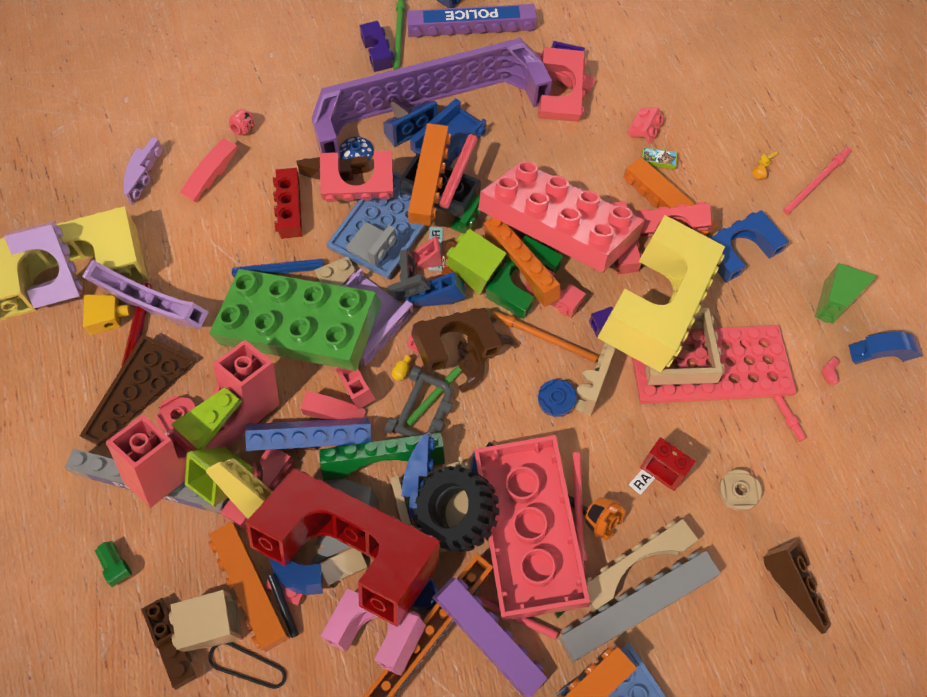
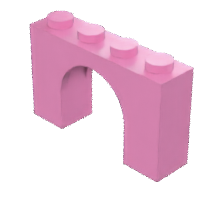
M346 589L321 637L328 644L347 652L360 627L367 621L379 617L359 607L358 589L355 591ZM409 610L398 627L388 623L387 635L374 659L382 668L400 676L426 627L420 619L421 615L415 611Z

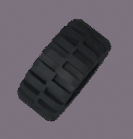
M448 466L444 468V471L441 469L435 471V476H429L425 480L426 484L421 486L419 489L420 495L416 497L415 503L417 508H414V516L418 517L416 520L417 528H420L421 532L432 535L439 540L440 548L455 552L474 550V545L481 546L484 543L483 539L491 536L492 532L490 530L492 527H496L498 522L495 520V517L499 515V508L496 507L499 500L498 496L494 495L495 489L485 477L461 466ZM465 490L468 497L466 516L457 526L450 528L445 517L447 504L456 493Z

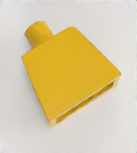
M84 295L83 328L89 335L119 328L121 326V317L131 315L130 305H121L116 296Z

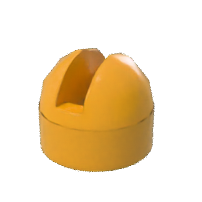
M763 164L756 166L752 170L754 178L764 179L767 177L766 168Z

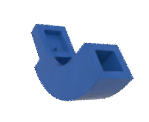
M906 332L875 334L865 337L866 340L848 345L852 361L855 365L881 357H898L904 362L923 356L916 336Z
M269 558L273 572L284 587L299 594H323L321 564L299 565L290 560L284 566Z

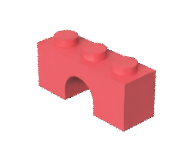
M547 269L551 273V275L555 277V273ZM526 282V289L534 295L529 284ZM570 284L565 290L560 291V299L550 305L558 309L562 315H567L571 318L583 304L586 293Z
M334 367L358 409L376 400L358 368L357 371Z

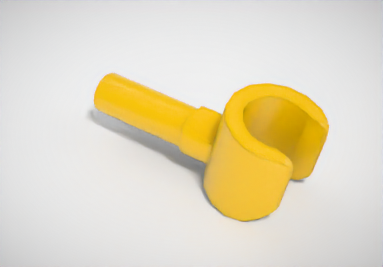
M775 151L769 155L763 154L758 163L760 165L763 164L765 167L771 164L770 159L778 155V152Z

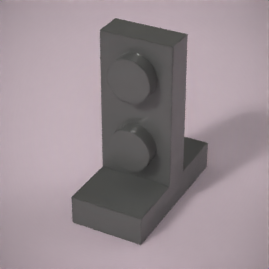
M407 249L400 251V282L388 286V292L398 301L430 289V282L422 274L416 275L415 258Z

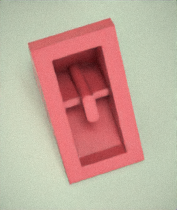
M437 236L412 252L416 262V269L442 266Z

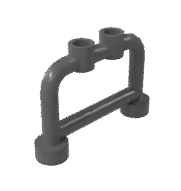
M414 365L409 379L415 381V385L398 420L390 417L384 429L385 432L391 435L394 431L406 437L424 435L404 427L424 382L437 386L444 391L443 399L427 433L441 432L445 423L442 420L444 413L449 414L453 405L450 403L452 396L450 386L446 382L422 372V367Z

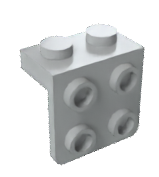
M364 223L347 245V251L376 267L385 257L390 247L396 242L395 228L388 225L382 231L369 223Z

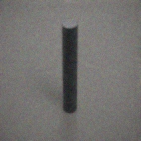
M273 573L267 576L290 636L293 638L299 635V631L277 576Z

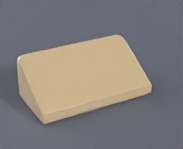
M354 548L319 563L328 586L368 568L362 553Z

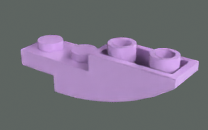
M152 137L143 150L136 148L127 165L123 188L124 195L132 205L140 197L145 186L149 184L151 177L148 171L151 170L156 159L162 154L163 148L157 138Z

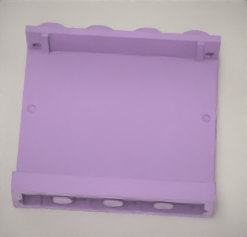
M360 268L342 286L374 291L382 303L360 363L366 366L413 314V304L407 300L402 304L365 278L363 269Z

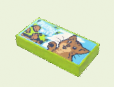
M643 147L641 157L651 166L675 170L677 152Z

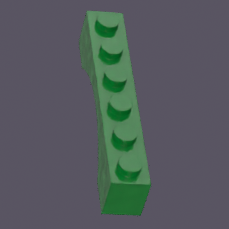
M441 432L433 433L432 438H435V448L431 450V459H434V465L445 464ZM423 435L319 449L323 481L345 478L360 467L375 462L389 460L409 461L414 448Z

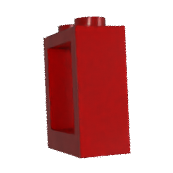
M660 437L640 468L672 491H675L696 461Z

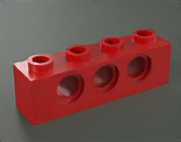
M297 167L275 169L276 177H273L274 188L276 187L273 196L274 201L277 202V206H274V214L277 217V221L274 222L275 231L279 232L281 239L302 237L300 180Z

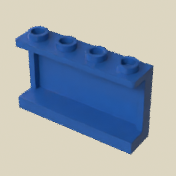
M456 98L429 122L430 124L448 126L451 142L450 145L446 146L448 148V157L443 161L448 167L459 157L468 135H475L478 139L487 130L486 120L482 119L479 122L462 110L461 101ZM427 124L410 139L411 150L416 154H421Z

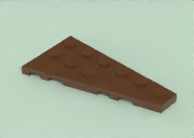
M142 334L84 427L80 437L100 446L196 361L195 358Z

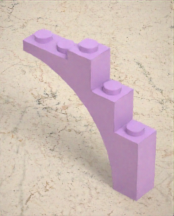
M91 260L82 276L126 304L139 306L147 312L165 317L179 326L200 329L209 313L193 302L173 298L130 280L95 260Z

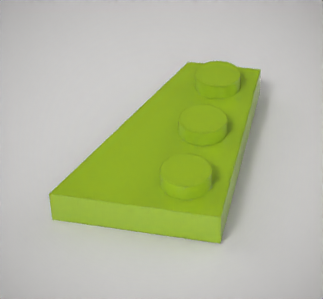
M224 387L174 421L171 425L198 450H203L242 403V400L228 388Z

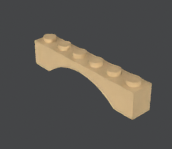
M683 519L679 522L673 520L665 526L667 530L663 533L655 532L648 538L650 540L645 545L642 542L632 548L633 553L628 556L624 553L615 560V565L612 567L606 565L598 571L599 575L592 579L590 576L585 579L591 612L595 613L614 598L616 587L622 575L635 563L658 555L678 556L698 541V538Z

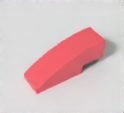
M306 391L301 406L303 415L322 418L323 420L365 418L366 414L365 409H358L356 405L310 391Z

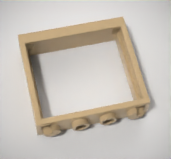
M700 308L697 315H693V318H695L694 322H702L711 368L663 369L662 372H659L644 364L648 385L719 383L722 374H724V364L720 362L721 350L720 347H717V332L713 329L714 317L710 315L709 308Z

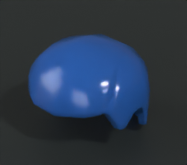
M430 578L411 607L419 611H427L436 605L437 602L432 597L439 589L433 579Z

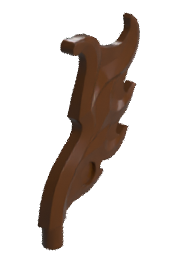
M490 318L492 324L496 322V319ZM497 333L502 346L511 344L515 349L518 347V343L512 337ZM467 337L468 343L466 346H462V341L458 344V352L464 358L459 359V366L467 377L466 382L459 386L461 393L474 389L480 383L484 376L486 359L494 357L481 359L473 341L469 337Z

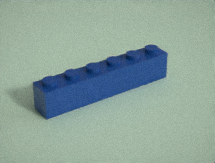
M368 418L246 424V451L371 442V423Z

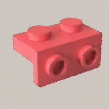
M659 107L640 108L628 130L629 136L645 137L647 143H652L660 126L663 124V115Z

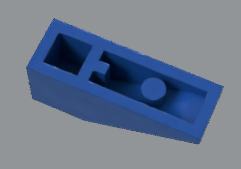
M451 272L429 281V290L407 297L406 300L412 303L413 307L452 304L466 298L465 285L455 272Z

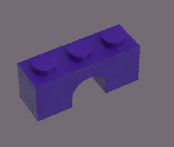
M378 21L359 25L364 47L369 48V59L373 71L377 72L393 68L392 61L395 58L393 51L389 50L390 44L388 38L385 39L384 28L380 27Z

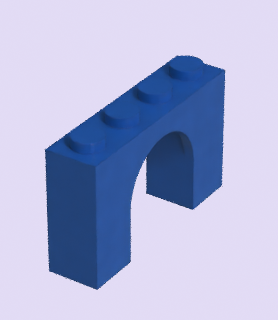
M762 210L757 213L752 212L744 220L734 222L731 227L721 229L714 236H708V238L725 246L722 252L725 256L720 265L717 264L716 266L719 267L718 274L726 283L740 276L746 266L731 247L732 240L746 238L755 242L769 259L783 252L789 243Z

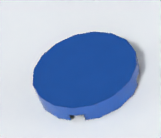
M552 379L540 387L538 404L547 415L563 417L575 408L577 402L576 391L569 382Z

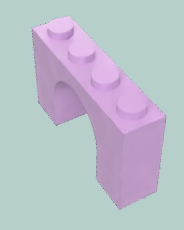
M55 221L8 232L4 236L11 255L28 250L41 249L52 254L59 264L58 277L51 281L32 285L27 289L33 308L79 297L84 289L81 279H78L76 276V265L69 258V247L62 240V229Z

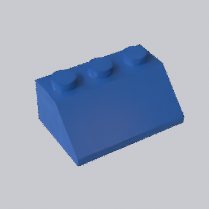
M425 101L409 109L408 115L399 119L395 116L383 122L384 134L392 145L396 147L410 140L437 115V102Z

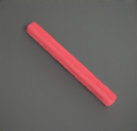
M468 135L439 201L440 207L445 209L449 207L476 145L477 136Z

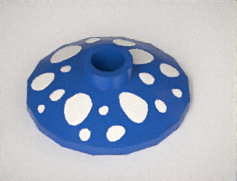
M351 137L341 144L339 149L340 157L342 159L367 156L369 161L373 155V146L366 138Z

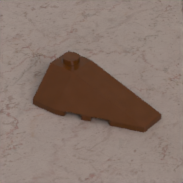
M799 538L769 551L763 557L766 569L770 571L774 580L821 634L826 633L831 624L823 600L816 595L817 583L815 578H811L807 566L810 565V562Z

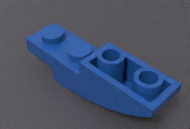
M430 432L425 433L417 443L404 473L401 496L410 497L409 518H418L414 516V508H417L415 501L416 497L420 495L419 489L425 485V479H422V476L427 477L430 475V471L434 470V459H431V450L435 448V438H432V433Z

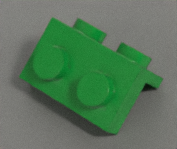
M475 195L462 218L456 217L454 219L451 229L465 234L468 229L474 226L477 216L482 213V211L478 210L480 195Z

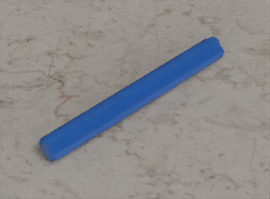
M323 259L240 266L232 268V275L235 278L238 269L267 274L310 271L324 266Z

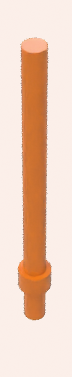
M496 310L492 314L493 318L504 322L505 325L511 328L512 326L596 363L598 358L596 354L518 321L516 317L510 314L507 316Z

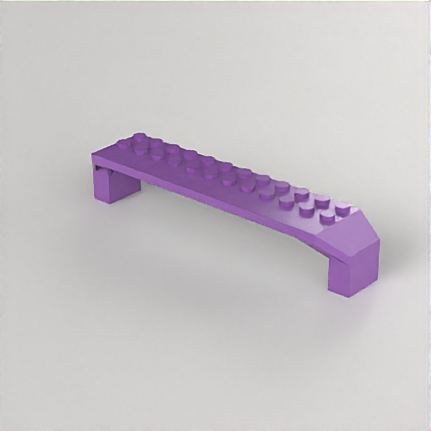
M521 38L322 88L312 115V123L320 152L338 153L339 159H341L337 136L347 123L392 112L393 109L390 105L391 97H395L407 107H411L425 101H434L505 82L525 90L534 108L539 106L541 95L550 96L552 80L542 59Z

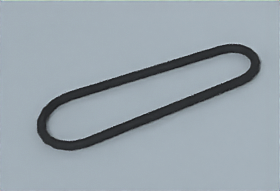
M231 642L225 643V645H229L280 670L283 674L281 683L271 685L216 666L212 661V653L219 645L213 646L209 652V663L218 671L272 689L281 687L286 680V672L282 667Z

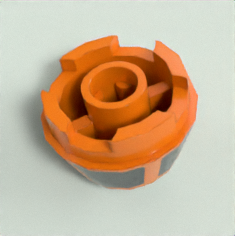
M600 497L589 506L585 516V523L596 537L608 540L615 534L612 530L617 526L618 522L622 524L626 510L623 509L618 501Z

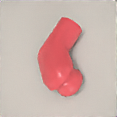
M832 357L822 368L824 379L830 385H835L839 381L835 368L840 362L835 357Z

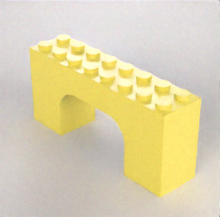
M125 206L57 224L62 229L64 244L66 243L69 247V258L71 261L96 258L98 263L137 283L148 280L137 227ZM5 238L0 239V320L36 311V308H33L27 289L33 285L35 278L42 271L59 266L52 254L45 250L33 249L11 255Z
M664 215L639 262L669 279L673 286V294L668 304H653L624 289L597 338L659 372H662L665 366L669 368L674 360L673 356L677 357L682 349L680 342L683 343L689 334L687 328L690 329L695 321L693 315L696 316L701 308L699 302L702 303L707 295L705 289L708 290L713 282L711 276L714 277L719 269L716 265H720L725 256L722 254L725 246Z

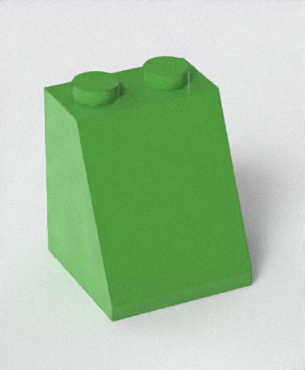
M838 263L824 281L815 318L833 324L873 282L876 275Z

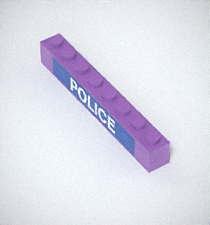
M521 4L407 11L408 37L535 30L537 19L535 5Z

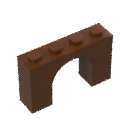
M485 307L474 308L462 313L456 312L444 317L439 316L427 321H418L413 324L411 333L427 372L446 367L448 355L440 339L446 333L460 332L467 335L473 341L481 359L498 355L502 346Z

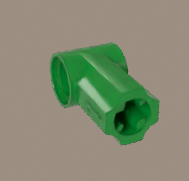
M113 541L104 542L94 550L104 569L102 571L103 576L111 587L132 576L131 569L126 561L121 558Z

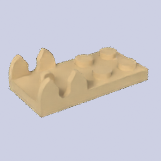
M606 342L595 370H586L582 373L586 381L591 382L593 385L581 384L577 387L578 395L587 401L577 400L575 409L588 416H591L615 351V347Z

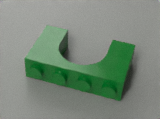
M525 235L522 242L544 267L556 274L561 267L563 256ZM507 256L503 267L500 266L497 269L495 278L488 281L485 287L486 298L524 319L533 307L534 296L513 284L510 276L518 267Z

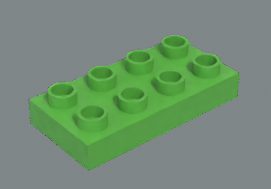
M238 269L209 334L220 345L236 347L246 340L261 353L357 371L382 303L374 291Z

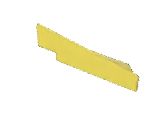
M234 458L225 462L221 461L206 470V473L247 519L273 492Z

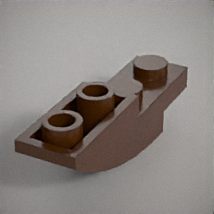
M367 156L340 159V177L343 181L353 180V174L369 172ZM320 157L296 160L299 174L320 180Z
M160 598L142 608L141 610L152 640L160 652L172 687L177 690L196 679L189 652L176 650L172 643L174 627L170 623V611L164 600Z

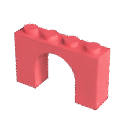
M544 47L541 59L546 70L562 73L567 76L572 83V92L562 97L541 95L538 118L578 122L580 116H583L584 105H582V100H584L585 90L582 89V85L585 83L586 77L583 74V68L585 69L586 66L584 51Z
M374 151L373 176L368 182L358 186L349 185L341 179L338 153H320V191L322 199L327 202H335L336 200L349 202L354 201V199L370 201L373 198L381 200L394 198L392 151Z

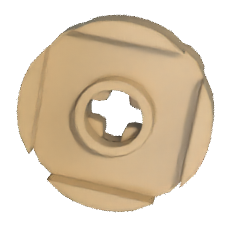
M733 470L721 479L718 488L719 496L726 508L740 512L748 511L760 500L762 495L761 485L756 478L754 479L749 475V472ZM737 486L745 490L742 495L736 493L735 489H737Z

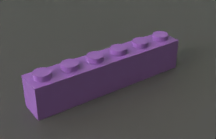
M451 578L432 598L523 697H532L547 680V677L543 674V667L538 662H532L529 659V652L521 644L517 645L512 640L514 636L506 628L502 629L497 624L499 620L492 612L489 611L487 613L482 607L484 603L476 595L472 596L467 591L469 587L463 580Z

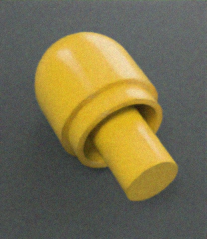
M405 355L402 361H398L391 371L394 380L401 381L407 376L410 369L409 363L412 360L411 357Z

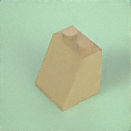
M220 590L170 604L169 620L174 627L172 643L176 650L186 652L242 640L235 596L225 590Z

